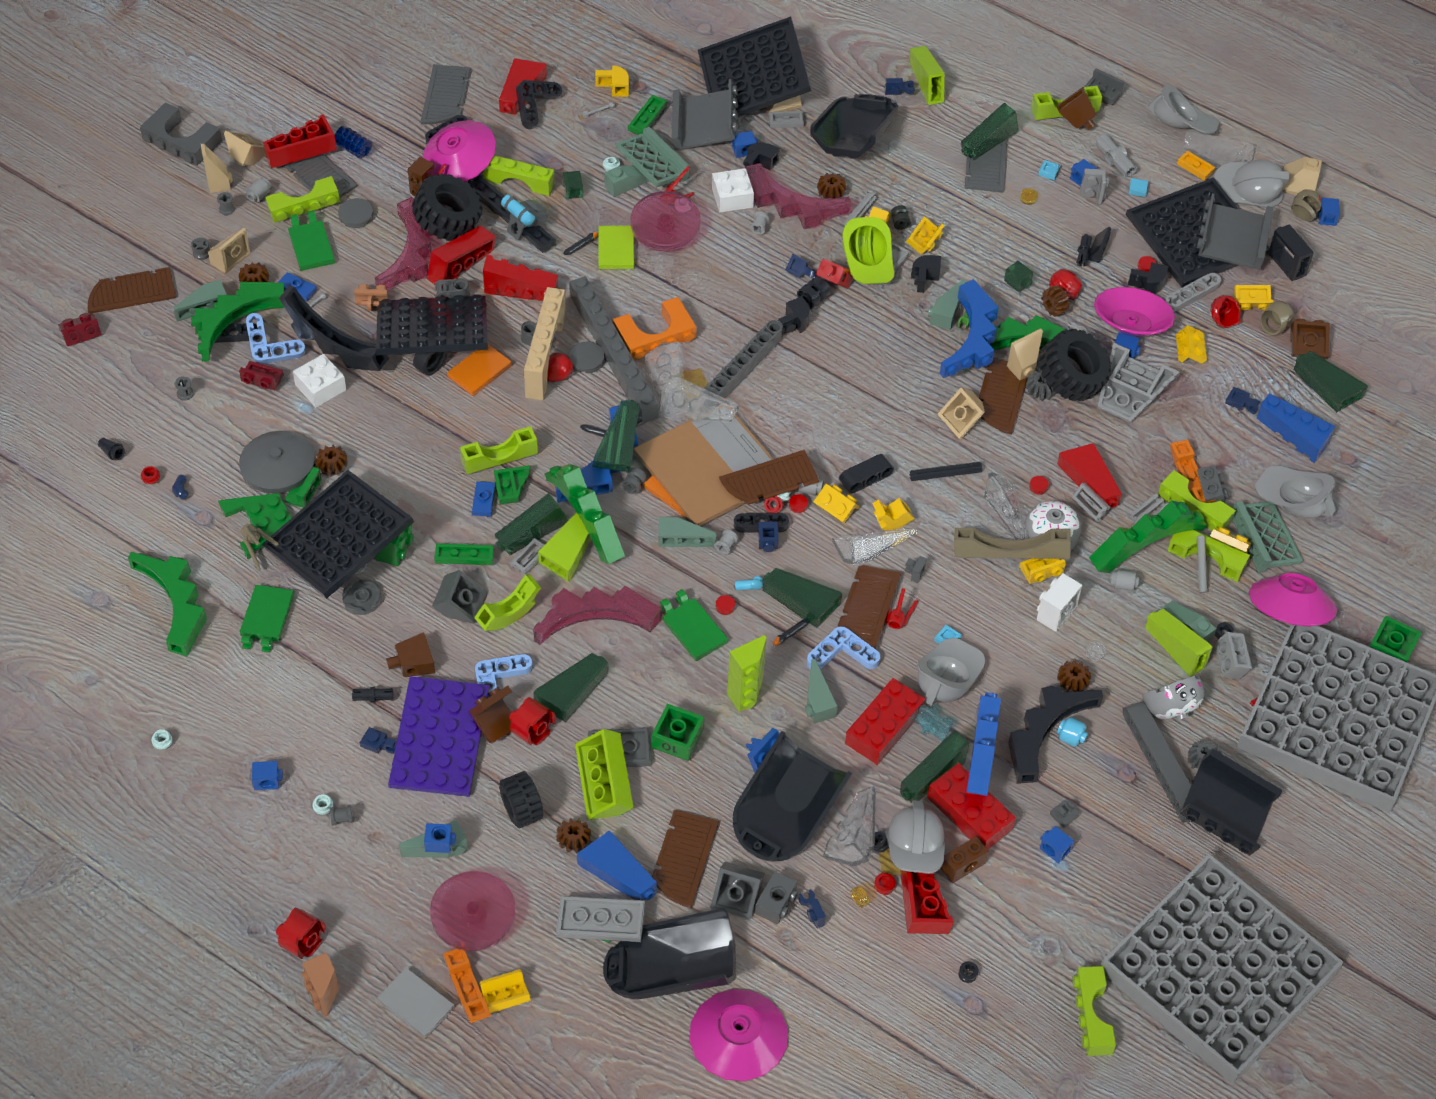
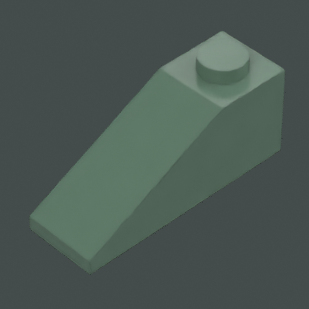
M634 165L618 166L604 172L605 188L613 197L649 182ZM643 166L645 169L652 170L651 167Z
M961 280L939 297L934 307H930L928 316L931 317L930 325L951 329L960 305V301L957 298L959 286L965 284L966 280Z
M221 280L203 284L174 306L176 321L195 316V308H214V302H218V295H227Z
M659 517V547H714L716 532L678 517Z
M1173 601L1161 608L1165 609L1208 643L1212 642L1216 628L1204 616Z
M812 659L805 711L807 716L811 717L814 724L836 717L837 704L816 660Z
M455 820L448 823L452 826V833H456L455 845H451L450 853L425 852L424 833L399 843L400 854L402 857L449 858L451 856H458L468 850L467 839L458 821ZM438 837V838H437V840H442V839H444V837Z

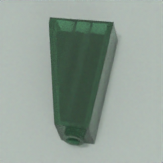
M1006 103L999 106L961 141L962 153L966 157L976 160L1017 133L1019 128L1016 111Z
M1310 351L1306 354H1301L1296 359L1293 370L1336 413L1364 398L1368 388L1365 383L1314 352Z
M621 400L594 456L592 467L630 472L640 403H636L634 400Z
M548 493L494 534L497 539L495 544L501 552L506 551L510 556L525 548L534 538L539 540L564 526L568 519L559 504Z
M775 568L763 578V591L801 618L809 619V623L815 628H818L841 605L842 593L840 591L784 570Z
M591 653L538 687L533 692V697L553 711L556 717L567 722L609 673L608 662L604 657Z
M956 730L951 732L901 782V796L911 803L913 800L920 801L928 794L930 784L956 764L960 763L962 766L965 764L970 742Z

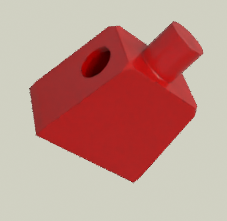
M824 258L816 272L817 276L846 289L849 288L853 279L850 270Z

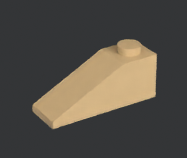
M201 144L210 193L231 190L230 183L233 182L231 172H227L226 165L205 144Z

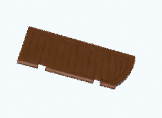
M170 267L155 269L156 273L150 274L149 270L116 276L114 281H110V278L99 279L88 299V313H98L176 298Z
M993 358V361L987 367V370L992 371V373L986 372L979 394V399L983 402L985 411L981 419L993 428L1012 435L1027 378L1019 380L1007 367L1008 361Z
M805 449L719 476V480L724 488L731 495L748 503V505L759 502L758 497L761 496L764 499H768L799 489L798 484L801 483L805 487L819 482Z
M859 565L854 577L857 580L859 579V582L852 583L843 609V613H847V616L840 617L838 627L849 629L876 649L901 572Z
M674 810L669 825L675 828L674 830L668 829L656 862V865L662 866L661 870L654 869L652 878L657 882V887L669 899L691 909L719 821Z

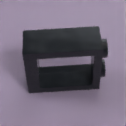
M1290 224L1278 227L1274 231L1270 244V257L1291 281L1305 277L1314 252ZM1285 246H1286V247L1288 248V250L1294 255V259H1293L1292 256L1287 252V250L1284 248Z

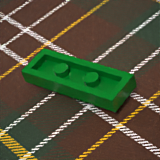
M652 95L628 125V131L639 135L643 133L644 128L651 127L667 106V100Z
M436 543L434 561L436 564L493 565L494 545Z

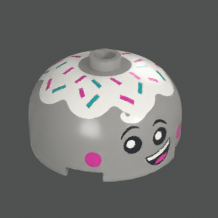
M1046 501L1030 510L1024 523V539L1038 536L1050 529H1071L1070 551L1077 547L1082 528L1080 518L1074 509L1059 501Z
M1199 675L1152 690L1142 694V697L1153 716L1159 719L1176 717L1178 721L1189 717L1187 713L1194 711L1201 705L1204 698V688Z

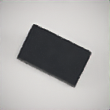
M1107 227L1096 235L1088 260L1100 262L1109 241L1111 227Z

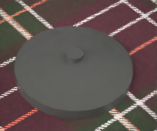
M272 431L254 438L245 446L239 459L241 475L245 482L255 490L272 494L284 493L298 488L304 483L311 469L316 465L314 449L310 442L303 436L290 431Z

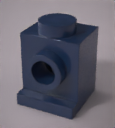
M758 522L759 549H763L765 552H772L774 549H778V522Z

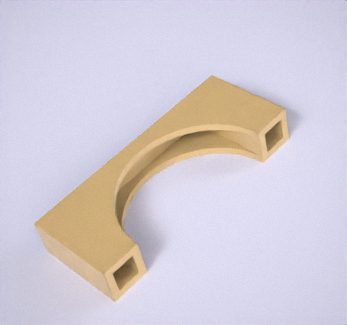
M550 287L546 289L524 368L525 398L544 400L555 331L563 330L566 319L564 289Z

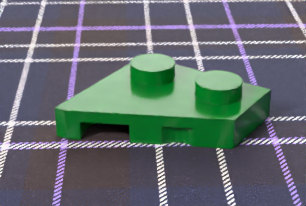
M530 465L494 470L500 505L519 501L530 474Z

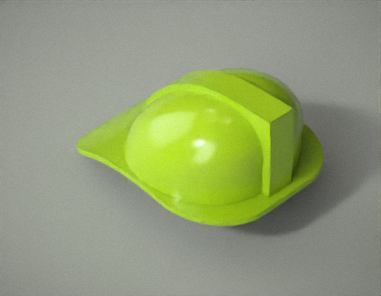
M862 217L849 220L843 229L842 246L851 275L862 284L889 283L894 277L891 232L888 225L878 217Z

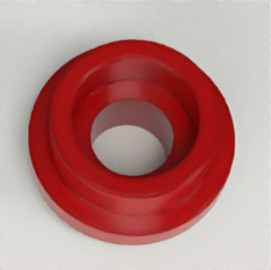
M147 466L142 470L141 479L146 484H154L160 479V472L153 466Z
M779 496L765 499L764 507L769 513H778L782 510L783 501ZM772 501L777 503L775 508L772 506Z

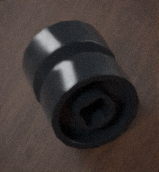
M815 276L797 291V297L802 296L809 305V308L812 309L831 293L830 286L825 279Z

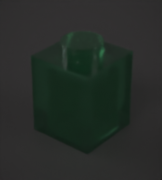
M580 171L563 172L566 199L583 198V183Z
M1016 261L1006 269L1004 281L1020 293L1025 288L1027 289L1031 286L1034 272L1020 261Z

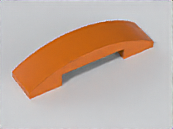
M1188 439L1171 443L1170 448L1177 471L1189 479L1188 489L1190 494L1201 502L1209 503L1216 501V499L1205 501L1197 472L1198 467L1194 460L1195 453Z
M462 946L443 953L453 985L469 1022L473 1023L490 1017L491 1013L476 982L464 947Z

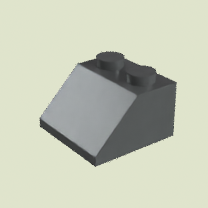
M457 570L444 576L432 607L447 618L473 624L476 621L474 617L480 610L487 591L462 571Z
M724 862L719 870L711 907L715 909L725 908L729 913L751 919L765 873Z

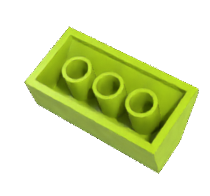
M765 635L729 652L727 695L739 712L749 710L757 703L764 675Z
M602 729L576 743L575 748L587 819L594 820L619 816L633 809L621 734Z

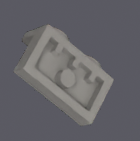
M1084 169L1080 187V196L1097 197L1098 205H1101L1102 198L1105 199V187H1108L1109 178L1106 177L1104 169Z

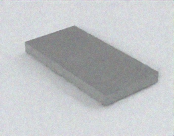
M561 896L556 937L641 942L645 901Z

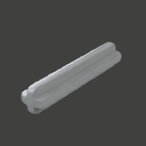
M873 192L866 194L845 220L844 226L849 220L863 216L876 199Z

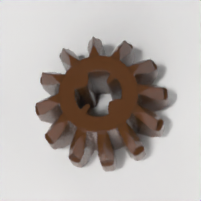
M833 172L830 175L826 173L824 176H820L817 183L819 196H823L824 199L829 198L830 201L843 197L847 186L845 178L841 177L840 174L834 175Z
M252 262L250 265L245 264L243 268H240L238 276L240 282H268L270 277L266 266L261 265L260 262L257 264Z
M1051 286L1042 292V305L1045 306V311H1048L1049 315L1056 317L1069 310V297L1061 286Z
M334 444L331 447L325 445L324 449H319L315 457L317 468L321 470L322 474L328 473L329 476L332 473L338 476L339 471L344 472L348 464L346 452L342 450L341 446L335 448Z
M1074 659L1072 663L1066 661L1059 668L1057 680L1060 681L1061 687H1066V692L1069 690L1081 692L1089 686L1091 672H1089V666H1083V662L1078 664Z
M570 818L569 822L563 820L562 826L557 828L556 840L559 842L561 849L566 848L568 853L573 849L577 854L578 848L584 849L586 844L591 842V830L588 828L587 822L581 823L580 818L577 821H573Z

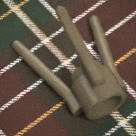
M251 523L246 524L240 532L244 537L243 542L246 544L252 560L259 571L261 568L251 543L259 545L260 542L258 540L262 536L275 546L279 544L260 528L256 529Z

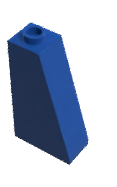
M610 830L577 853V864L581 868L631 899L648 901L655 896L657 882Z

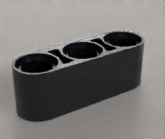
M878 454L843 471L839 476V480L847 491L853 494L887 478L893 473L894 467L883 454Z

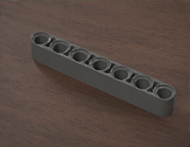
M769 321L703 389L701 406L704 410L710 411L718 407L776 347L782 339L783 325L780 321Z
M1139 702L1124 707V719L1179 819L1183 823L1190 822L1180 814V811L1191 785L1146 704Z

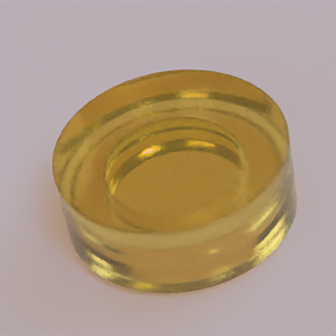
M1031 188L1023 189L1020 200L1026 205L1035 204L1038 193Z
M858 885L851 890L852 898L859 907L862 908L869 904V898L861 886Z

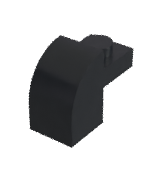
M765 142L750 145L747 150V157L743 163L747 174L750 176L758 166L771 171L779 161L780 148Z
M924 255L918 257L913 262L911 278L914 279V285H917V292L924 293L926 280L939 281L941 256Z
M1151 262L1149 272L1131 269L1128 285L1156 294L1164 287L1169 266Z
M802 296L786 302V316L778 319L783 325L782 335L792 332L794 329L802 333L809 324V305Z

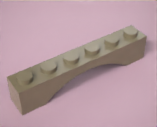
M955 528L954 557L1070 559L1071 529H1050L1032 538L1006 540L991 537L975 528Z

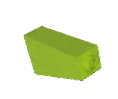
M926 46L910 48V65L927 104L944 103V71Z
M577 512L538 551L539 563L568 582L572 579L591 540Z
M1165 609L1149 614L1145 629L1190 677L1205 669L1212 650V646Z

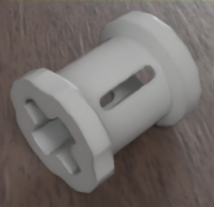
M758 211L754 215L755 220L750 225V228L754 234L762 235L766 230L765 225L769 222L770 217L767 213Z
M725 529L722 532L721 539L715 542L714 547L719 553L728 555L730 547L738 541V536L733 531Z

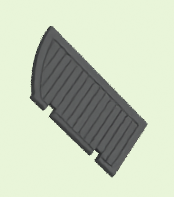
M433 64L421 124L443 123L457 115H461L462 107L458 106H463L468 85V81H464V79H469L470 67Z
M1007 131L985 132L968 139V147L973 149L967 150L966 175H971V177H965V189L1003 193Z
M323 154L284 165V168L290 173L295 171L296 173L293 176L310 191L314 188L315 181L332 176L339 197L357 187L356 183Z

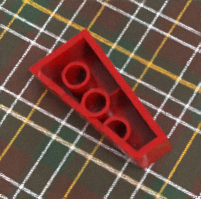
M325 115L318 116V120L305 122V126L301 128L294 127L290 129L291 131L286 135L282 133L264 141L265 156L270 168L280 167L337 150L334 132Z
M479 226L434 249L430 254L427 280L435 285L438 280L457 279L461 271H468L474 261L478 263L494 250L496 236L484 227Z
M486 255L483 267L484 294L543 301L547 287L558 289V275L536 268L530 270L526 265L519 264V266L508 263L509 260L502 258L500 261L493 259L492 255Z
M900 870L907 933L949 934L954 921L948 913L947 903L941 895L940 885L936 881L934 874Z

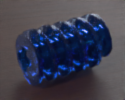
M341 126L335 133L336 145L357 158H364L372 149V141L362 137L361 134H357L356 131H352L350 127L345 128Z

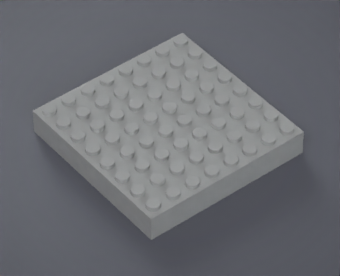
M1291 624L1236 748L1390 813L1436 702V674L1322 627Z
M1208 854L1102 960L1101 966H1104L1105 977L1234 1085L1336 976L1343 961L1213 856Z

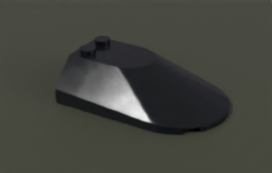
M854 94V98L848 99L845 96L834 100L811 124L810 135L827 154H832L836 157L848 156L851 159L859 158L876 144L898 113V104L892 103L890 98L873 94Z
M781 731L734 807L733 829L740 845L751 855L766 861H784L795 857L810 843L851 778L852 773L850 771L844 772L834 769L799 748L786 736L785 732Z
M725 908L643 925L641 942L619 941L615 947L611 946L603 963L605 981L612 991L629 999H645L730 984L736 980V944Z

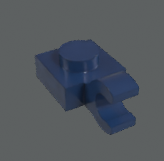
M886 78L885 95H902V91L907 94H914V81L903 82V78Z
M792 254L785 269L786 271L800 278H803L804 274L811 278L817 276V270L808 267L809 261L796 254Z
M1233 387L1226 398L1225 404L1240 410L1246 407L1250 413L1256 414L1260 401L1250 398V393Z
M371 727L367 729L359 742L360 747L375 753H379L382 749L394 754L396 748V741L388 738L387 733Z
M809 890V899H805L800 893L798 900L801 905L809 908L807 911L809 921L811 923L814 922L817 929L825 926L826 916L818 899H815L813 890Z

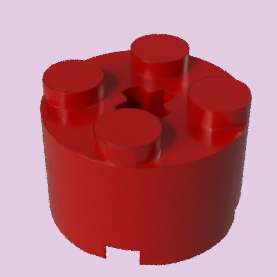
M528 697L517 710L511 712L509 716L511 721L510 730L531 746L532 744L538 745L550 734L551 730L549 727L551 723L555 724V713L537 700Z
M295 907L284 924L281 923L276 929L278 944L281 948L300 959H303L304 956L308 958L320 946L322 942L320 936L322 932L325 933L326 925L322 920L305 910Z

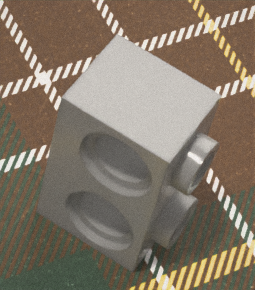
M1226 632L1215 642L1223 678L1240 679L1252 669L1244 634Z

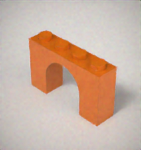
M679 297L662 302V316L669 325V328L662 333L647 334L638 329L630 314L613 319V325L633 360L641 359L644 356L696 339V325Z

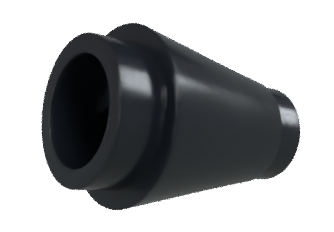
M101 438L98 441V447L109 459L117 461L124 456L125 449L122 444L106 438Z

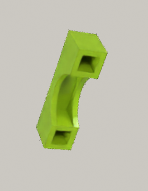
M1098 86L1084 87L1095 112H1099L1102 95ZM1050 92L1033 94L1031 111L1035 120L1063 117L1058 112L1056 105L1065 99H1055L1050 95Z
M494 155L488 167L483 170V178L486 181L500 184L507 178L519 179L526 183L532 192L549 196L554 186V169Z
M332 176L315 181L312 191L301 197H290L283 192L265 197L274 223L288 219L290 215L297 214L299 216L308 211L340 202L338 189Z
M531 426L513 431L509 439L496 446L486 447L475 442L460 447L461 462L466 474L538 454L537 438Z
M1175 470L1161 483L1158 492L1159 496L1168 502L1171 500L1182 501L1188 506L1189 510L1200 512L1204 516V521L1209 530L1213 531L1214 528H1219L1220 526L1227 528L1233 521L1236 510L1221 500L1214 503H1205L1195 499L1188 489L1189 479Z
M1194 530L1179 532L1172 536L1167 551L1184 559L1190 555L1198 554L1197 536H1205V554L1217 562L1220 568V575L1236 582L1239 581L1250 557L1249 554L1242 550L1235 549Z
M1104 966L1078 967L1076 975H1073L1072 982L1073 988H1077L1078 994L1075 997L1076 1007L1080 1008L1081 1014L1078 1016L1079 1027L1083 1028L1084 1034L1081 1036L1082 1048H1086L1087 1056L1113 1055L1116 1047L1113 1026L1101 1021L1096 1016L1092 1006V1002L1102 996L1106 989Z

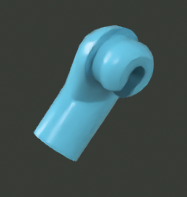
M755 576L752 580L735 581L736 590H759L764 585L761 576Z

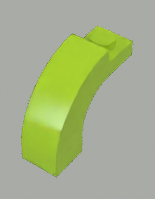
M525 575L516 589L507 598L497 603H484L474 618L485 631L505 628L522 618L535 605L534 598L541 587L531 575Z

